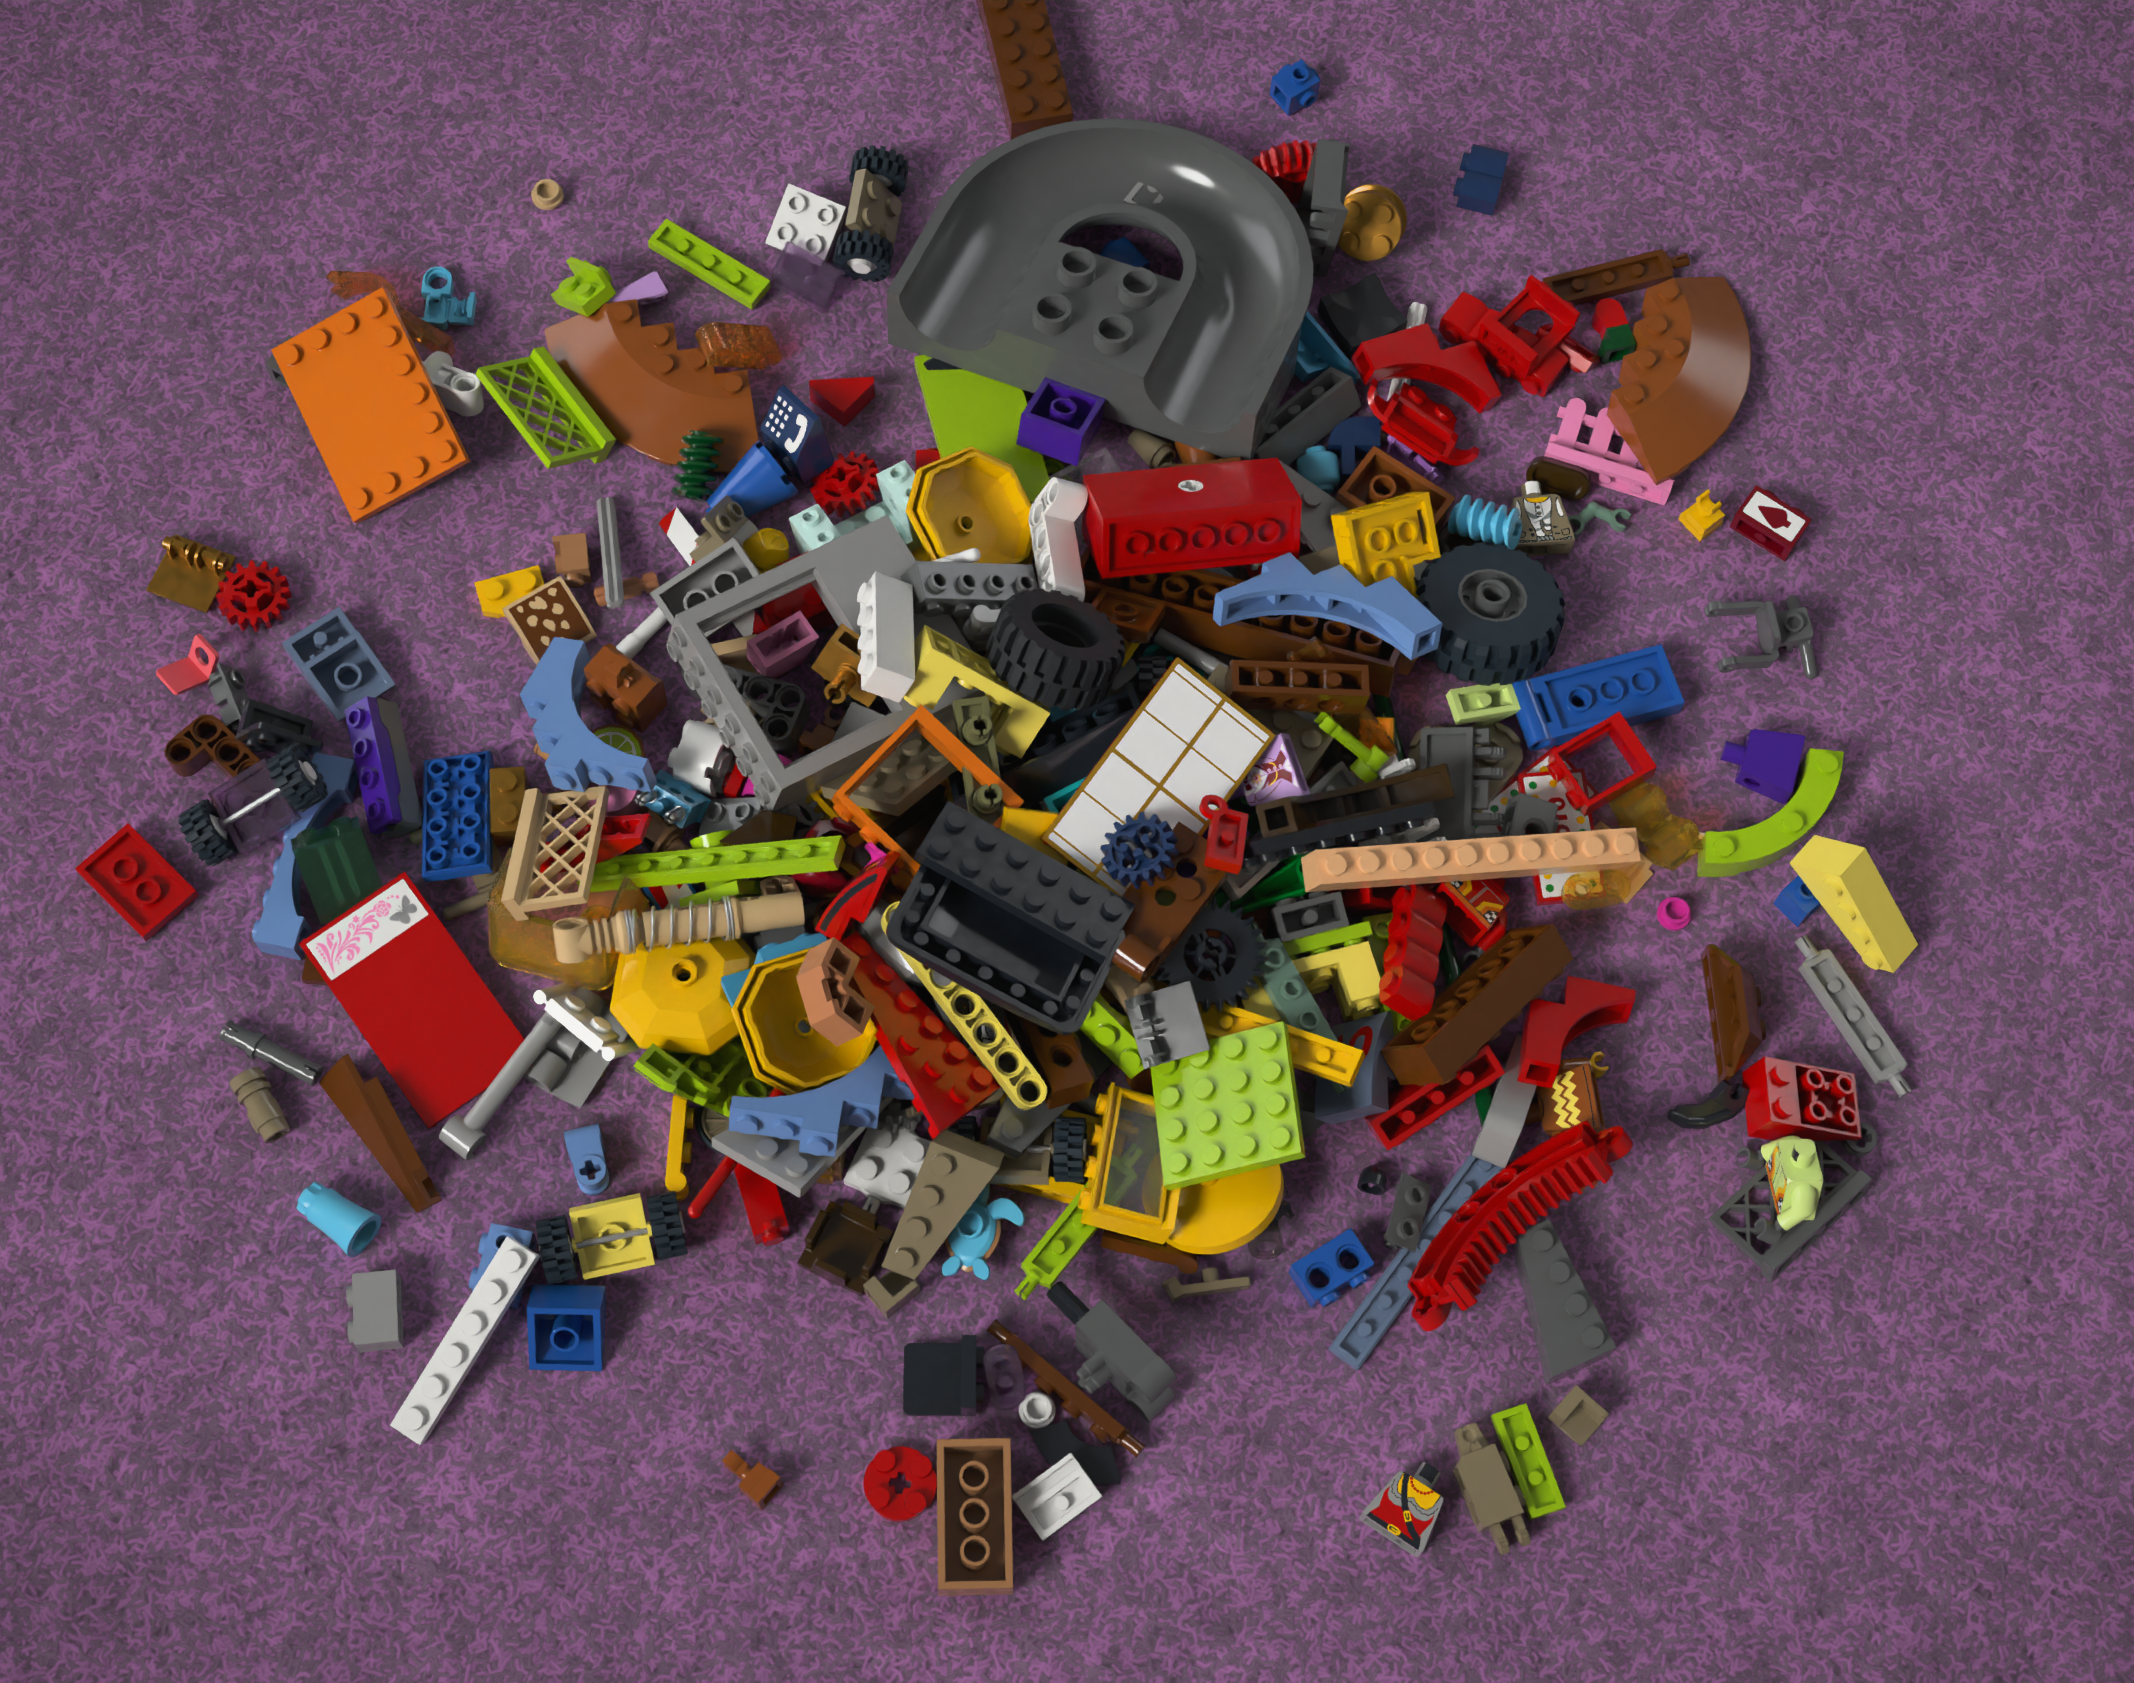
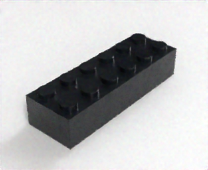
M1132 682L1109 693L1101 703L1091 708L1088 707L1085 710H1075L1042 727L1022 758L1012 753L1010 756H1006L997 751L1001 780L1024 800L1020 808L1029 809L1030 806L1044 801V798L1087 777L1142 703ZM957 770L948 777L953 802L955 805L968 811L963 774Z

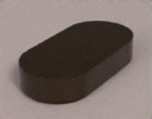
M1546 456L1534 458L1529 463L1526 471L1527 482L1538 481L1542 492L1557 494L1568 500H1579L1585 497L1591 484L1590 475L1584 468Z

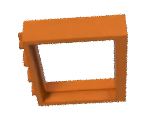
M922 704L836 791L831 800L835 804L833 807L834 811L847 822L852 820L861 828L859 834L866 842H871L874 845L878 844L887 854L893 851L900 853L901 855L896 866L899 871L903 868L913 878L921 865L849 797L915 729L959 771L962 772L964 766L982 786L997 784L1003 792L1001 800L1005 803V807L1020 808L1024 803V800ZM1002 815L995 821L993 826L1001 827Z

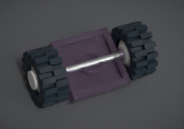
M291 745L270 759H262L210 791L208 795L212 801L211 803L208 799L202 800L182 812L178 820L182 826L180 828L181 832L186 835V842L192 845V851L199 854L200 860H205L209 866H216L238 851L239 853H247L302 819L298 811L304 812L327 797V785L322 781L324 778L321 773H318L317 765L311 762V757L308 754L305 755L301 747L298 748L297 745Z

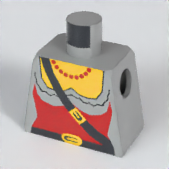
M1422 1462L1413 1477L1400 1470L1364 1509L1359 1520L1418 1558L1427 1544L1444 1500L1441 1495L1432 1490L1441 1473L1425 1462Z

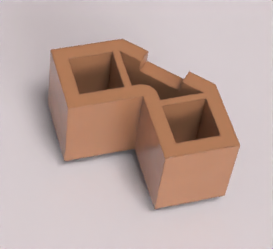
M832 937L808 950L796 979L810 1026L834 1045L839 1046L863 1034L875 1006L848 986L860 957L836 938Z

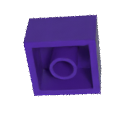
M1045 377L1021 414L1016 444L1062 462L1078 466L1100 429L1106 399Z

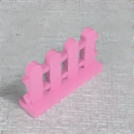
M1580 398L1569 400L1566 408L1559 407L1557 417L1562 418L1558 435L1551 434L1544 456L1584 468L1589 473L1591 483L1665 506L1673 486L1674 477L1656 485L1625 440L1623 441L1620 454L1607 451L1612 434L1621 436L1607 416L1608 407L1601 409L1597 417L1585 414L1586 403ZM1581 424L1593 428L1588 445L1576 441Z

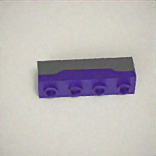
M366 696L344 710L369 831L372 834L402 838L421 827L423 819L398 703Z

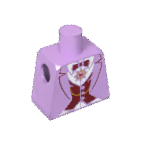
M1280 733L1274 737L1229 798V801L1245 795L1249 806L1255 807V805L1288 796L1310 794L1289 734Z

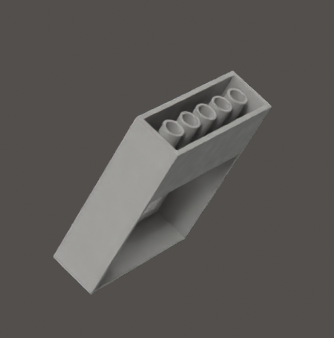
M888 515L675 615L666 644L668 653L673 661H679L685 671L684 678L691 690L696 689L702 699L701 706L704 713L709 719L713 718L719 727L718 733L722 743L727 748L731 747L737 757L736 764L743 776L749 777L754 785L753 791L756 799L762 806L766 805L768 810L777 811L821 789V785L863 765L915 712L917 707L909 704L904 698L898 703L882 697L891 711L890 714L784 766L704 633L811 582L838 627L842 623L860 635V626L857 625L860 603L857 602V595L861 585L864 582L868 583L875 571L901 581L900 576L916 562ZM913 614L914 641L923 626L926 625L971 650L950 614H940L934 617H925L924 614ZM954 676L934 709L925 708L943 724L954 718L953 700L985 696V692L976 687L973 690L963 687L955 680L956 676ZM915 729L902 744L921 734Z

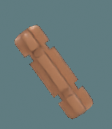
M655 572L641 574L642 578L639 579L637 576L623 579L624 600L640 596L642 591L650 593L657 589L659 582ZM604 585L595 587L594 596L598 606L607 605Z

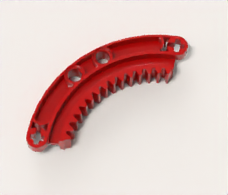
M1587 1120L1558 1133L1498 1172L1454 1213L1424 1252L1407 1284L1409 1290L1416 1297L1412 1317L1423 1331H1432L1440 1327L1446 1321L1453 1301L1456 1302L1462 1311L1476 1304L1478 1300L1474 1296L1481 1293V1289L1478 1286L1486 1283V1279L1483 1276L1491 1274L1493 1271L1490 1265L1500 1262L1497 1256L1508 1252L1506 1249L1507 1244H1515L1517 1242L1515 1236L1517 1234H1525L1527 1232V1225L1537 1224V1217L1539 1215L1546 1217L1550 1207L1557 1209L1562 1199L1570 1201L1574 1192H1577L1579 1195L1583 1194L1585 1187L1588 1185L1593 1189L1599 1180L1603 1184L1608 1182L1614 1172L1608 1163L1624 1157L1633 1146V1141L1621 1126H1614L1596 1133Z

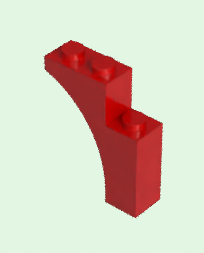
M1428 323L1361 342L1351 357L1364 385L1370 384L1373 378L1377 381L1407 378L1434 383L1463 398L1479 414L1490 410L1502 396L1499 385L1492 377L1486 365L1485 357L1478 350L1474 340L1441 350L1439 340L1432 333Z
M1567 976L1559 1003L1541 999L1529 1001L1522 1026L1517 1081L1552 1089L1560 1067L1561 1053L1568 1044L1578 1036L1594 1028L1610 1024L1627 1023L1635 1002L1636 990Z

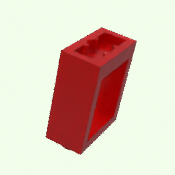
M1620 711L1552 750L1548 758L1549 764L1547 765V769L1554 781H1561L1567 790L1565 795L1574 810L1579 809L1584 817L1652 778L1657 768ZM1610 736L1634 774L1593 798L1588 799L1564 761L1605 737Z

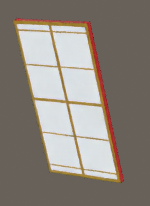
M1176 657L1040 840L1091 880L1122 897L1132 884L1131 881L1124 887L1118 879L1113 880L1101 860L1105 855L1100 848L1102 845L1109 844L1104 835L1106 833L1114 834L1117 831L1114 823L1118 822L1124 825L1126 824V815H1130L1133 820H1137L1139 813L1144 812L1148 820L1153 814H1156L1161 822L1166 820L1172 830L1178 822H1181L1202 836L1211 822L1199 810L1202 798L1211 794L1217 795L1227 802L1276 735L1188 666L1184 660ZM1208 805L1212 810H1219L1215 805ZM1125 842L1130 846L1132 851L1136 849L1131 842ZM1146 849L1144 853L1147 858L1151 859L1152 856Z

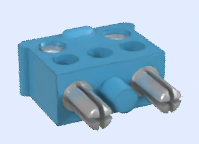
M659 770L658 774L655 775L657 783L652 792L641 791L635 798L636 804L646 806L662 816L665 822L668 821V824L673 823L681 829L695 822L700 823L711 802L708 797L693 789L691 785L681 780H675L672 775L663 770Z

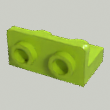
M570 257L566 262L574 276L563 280L559 284V288L551 296L559 306L589 317L617 293L611 285L612 277L605 268L592 265L586 260L582 261Z

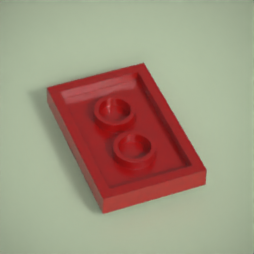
M129 823L75 868L77 873L145 941H148L199 896L197 891Z

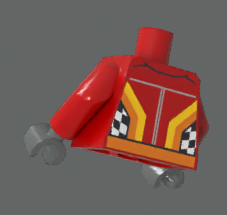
M1504 878L1420 884L1446 901L1447 913L1445 921L1471 948L1475 944L1477 945L1474 951L1467 952L1460 958L1459 965H1462L1467 957H1471L1476 961L1490 946L1505 935L1508 913L1504 908L1510 899L1503 890L1505 886Z

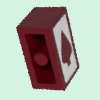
M1756 485L1736 512L1729 527L1781 560L1786 561L1805 534L1812 519L1807 517L1799 508L1791 507L1778 499L1773 492L1764 490Z

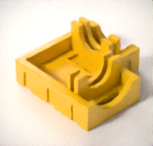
M1411 492L1331 515L1339 562L1364 587L1393 576L1416 599L1419 597L1416 594L1417 586L1414 580L1415 572L1413 565L1423 563L1424 560H1433L1441 557L1429 492ZM1418 514L1420 515V518H1421V521H1422V525H1423V534H1424V536H1423V541H1422V535H1421V530H1420V524H1419Z

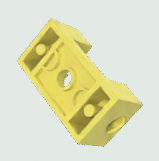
M924 625L914 641L915 681L903 698L917 708L922 704L933 710L953 677L956 676L955 680L960 685L970 690H973L974 687L985 692L984 695L988 696V699L993 702L990 712L996 750L1006 756H1010L1012 753L1022 758L1050 715L1049 707L1043 706L1039 701L1026 699L1024 694L1010 689L1006 681H1001L997 677L996 671L991 668L988 659Z
M1368 941L1292 960L1311 994L1323 992L1332 984L1344 1022L1378 1013L1381 1005L1379 998V982L1381 978ZM1252 977L1259 985V988L1253 990L1245 987L1249 995L1248 1000H1243L1236 995L1237 1008L1282 1022L1258 977Z

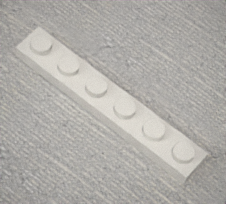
M507 1236L390 1426L419 1445L425 1443L540 1258L539 1254L512 1237Z

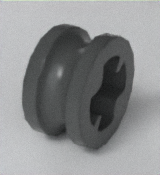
M1860 1123L1861 1133L1864 1134L1862 1138L1867 1137L1868 1142L1862 1148L1856 1146L1857 1141L1843 1140L1844 1148L1851 1155L1863 1157L1869 1154L1876 1146L1878 1140L1877 1133L1869 1124Z

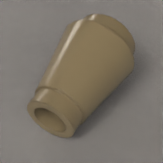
M1135 429L1128 438V444L1132 446L1150 469H1156L1164 463L1173 462L1176 457V452L1172 449L1171 443L1141 429Z

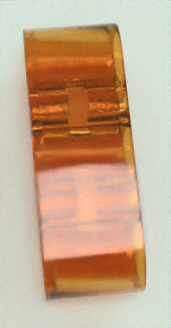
M710 322L701 326L695 333V338L707 363L711 366L762 370L766 369V365L771 363L773 366L777 365L783 358L772 331L767 326Z

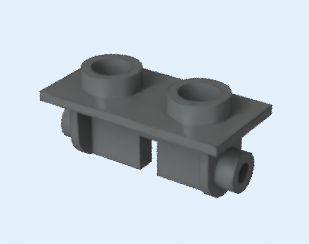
M218 663L216 665L219 671L209 675L208 686L217 705L221 706L228 701L229 704L221 708L219 712L225 726L236 735L244 703L250 699L244 687L246 686V680L239 670Z
M1401 1173L1399 1184L1395 1188L1397 1193L1387 1232L1384 1234L1383 1240L1386 1241L1385 1247L1388 1249L1398 1250L1400 1246L1411 1252H1416L1432 1185Z

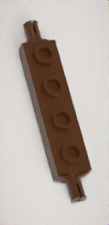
M1663 249L1546 277L1543 278V281L1559 297L1571 302L1575 306L1652 287L1672 279L1673 269L1689 266L1690 259L1687 253L1669 257Z
M997 1319L990 1324L987 1332L991 1333L1002 1343L1005 1351L1009 1354L1006 1360L1015 1369L1023 1372L1026 1368L1036 1377L1033 1383L1048 1396L1054 1392L1064 1401L1061 1407L1075 1419H1078L1080 1416L1086 1419L1091 1424L1089 1431L1100 1441L1106 1443L1109 1439L1114 1444H1121L1136 1458L1141 1454L1146 1445L1129 1433L1130 1430L1128 1428L1126 1429L1017 1337V1334L1010 1332Z

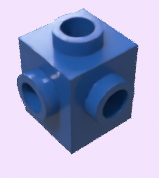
M1300 59L1292 65H1285L1272 77L1269 95L1286 115L1290 116L1299 109L1308 108L1315 103L1318 98L1321 80L1316 70L1312 67L1309 68Z

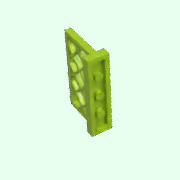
M544 346L534 348L528 357L478 368L475 375L547 469L586 459H591L594 464L606 460L616 438ZM523 369V372L526 374L528 378L516 374L515 372L517 370ZM491 376H498L508 380L507 386L494 381ZM515 383L530 389L529 395L511 388L512 384ZM534 392L540 393L546 401L533 397ZM509 397L525 403V409L513 405ZM532 406L547 412V418L530 412V407ZM552 416L559 417L563 424L553 421ZM527 421L544 427L543 433L532 429L527 424ZM549 430L566 436L565 442L549 436ZM570 440H576L582 448L570 444ZM545 445L562 451V454L552 456Z

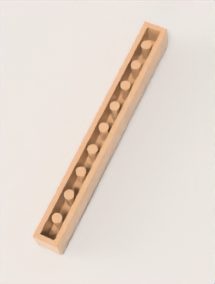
M1636 827L1318 849L1301 858L1305 892L1624 869L1641 861Z

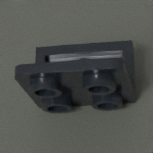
M252 699L245 701L235 739L245 742L246 748L258 752L268 750L278 754L291 745H297L298 748L301 747L304 750L305 755L308 754L310 756L321 751L323 746L321 741L309 738L313 720Z
M962 1335V1343H908L904 1347L903 1411L907 1416H976V1404H983V1382H976V1368L984 1367V1346H976V1335Z

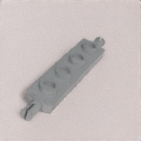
M1804 935L1796 940L1795 944L1806 958L1798 970L1874 1083L1889 1081L1899 1098L1909 1094L1912 1089L1900 1074L1907 1066V1062L1831 950L1817 951L1808 935Z

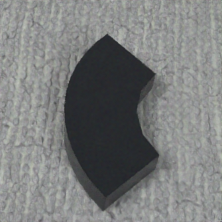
M1066 1421L1030 1431L1037 1450L1051 1467L1069 1453H1072L1095 1486H1110L1121 1483L1111 1446L1095 1447L1083 1443L1072 1434Z

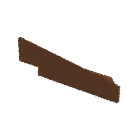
M349 1053L341 1057L320 1080L321 1087L417 1213L442 1201L378 1077L376 1076L364 1083Z

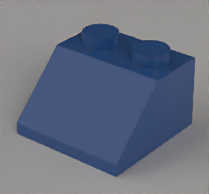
M533 1284L527 1304L529 1370L602 1371L606 1324L605 1286Z

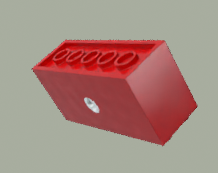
M1277 457L1083 475V485L1088 489V498L1082 511V535L1102 579L1244 565L1246 568L1250 567L1251 570H1258L1262 563L1289 552L1299 560L1302 499Z

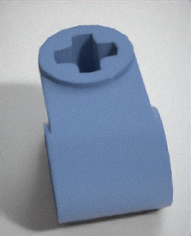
M599 1123L564 1131L569 1159L572 1162L580 1190L590 1196L603 1193L609 1185V1173ZM591 1170H595L596 1178L593 1180L588 1179V1172Z

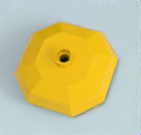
M970 446L916 470L906 513L930 561L971 548H977L980 551L981 557L973 563L1031 565L1034 553L1029 527V511L1032 504L1011 464ZM961 521L966 525L967 529L962 526Z
M721 937L711 938L708 944L702 940L692 941L689 947L684 945L683 942L672 944L670 949H667L664 945L654 946L651 952L645 949L643 943H640L636 948L635 955L633 953L631 955H624L619 952L610 1012L640 1049H648L654 1043L663 1051L711 1056L740 1035L731 1011L732 1008L721 986V978L751 969L757 955L742 937L734 940L731 939L730 941H724ZM682 973L690 975L687 981L677 979Z
M811 948L753 965L731 1009L755 1078L788 1095L814 1090L844 1077L862 1065L880 1045L875 1036L878 1030L871 1018H869L862 1035L839 1046L834 1045L810 1026L796 976L808 950ZM799 1022L807 1024L808 1033H803L799 1030Z

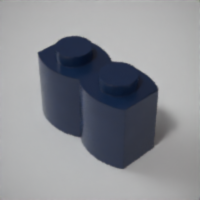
M1476 144L1472 145L1470 153L1464 152L1459 170L1464 171L1465 175L1464 178L1457 177L1453 196L1458 197L1456 207L1493 216L1509 156L1508 152Z

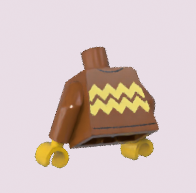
M1595 1052L1589 1060L1586 1057L1560 1060V1067L1552 1089L1536 1086L1538 1101L1531 1102L1524 1125L1542 1122L1543 1129L1549 1137H1553L1587 1120L1596 1133L1605 1130L1606 1126L1597 1078L1603 1076L1609 1067H1599L1595 1063V1061H1601L1605 1055L1602 1052Z

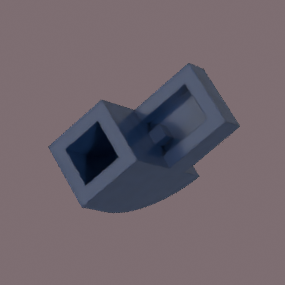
M1351 417L1341 421L1332 430L1326 451L1333 452L1338 457L1341 478L1339 488L1344 485L1354 472L1355 460H1363L1373 446L1380 449V420L1377 417Z

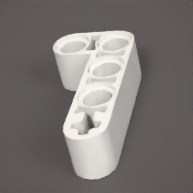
M1053 477L1035 499L1029 511V527L1039 589H1044L1048 592L1051 590L1061 591V594L1066 596L1073 595L1083 602L1085 586L1074 522L1085 508L1088 489L1083 484Z

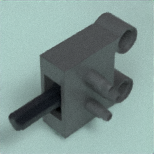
M1061 1281L1054 1284L1048 1290L1047 1297L1075 1325L1076 1349L1087 1359L1076 1373L1080 1378L1077 1386L1082 1391L1087 1390L1089 1393H1093L1108 1381L1134 1410L1138 1408L1143 1413L1141 1417L1150 1423L1176 1398L1170 1388L1177 1380L1174 1371L1103 1300H1100L1089 1310Z

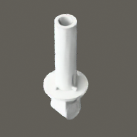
M443 351L432 353L423 362L445 408L462 416H474L483 410L484 401L481 383L474 373L453 367L450 355Z

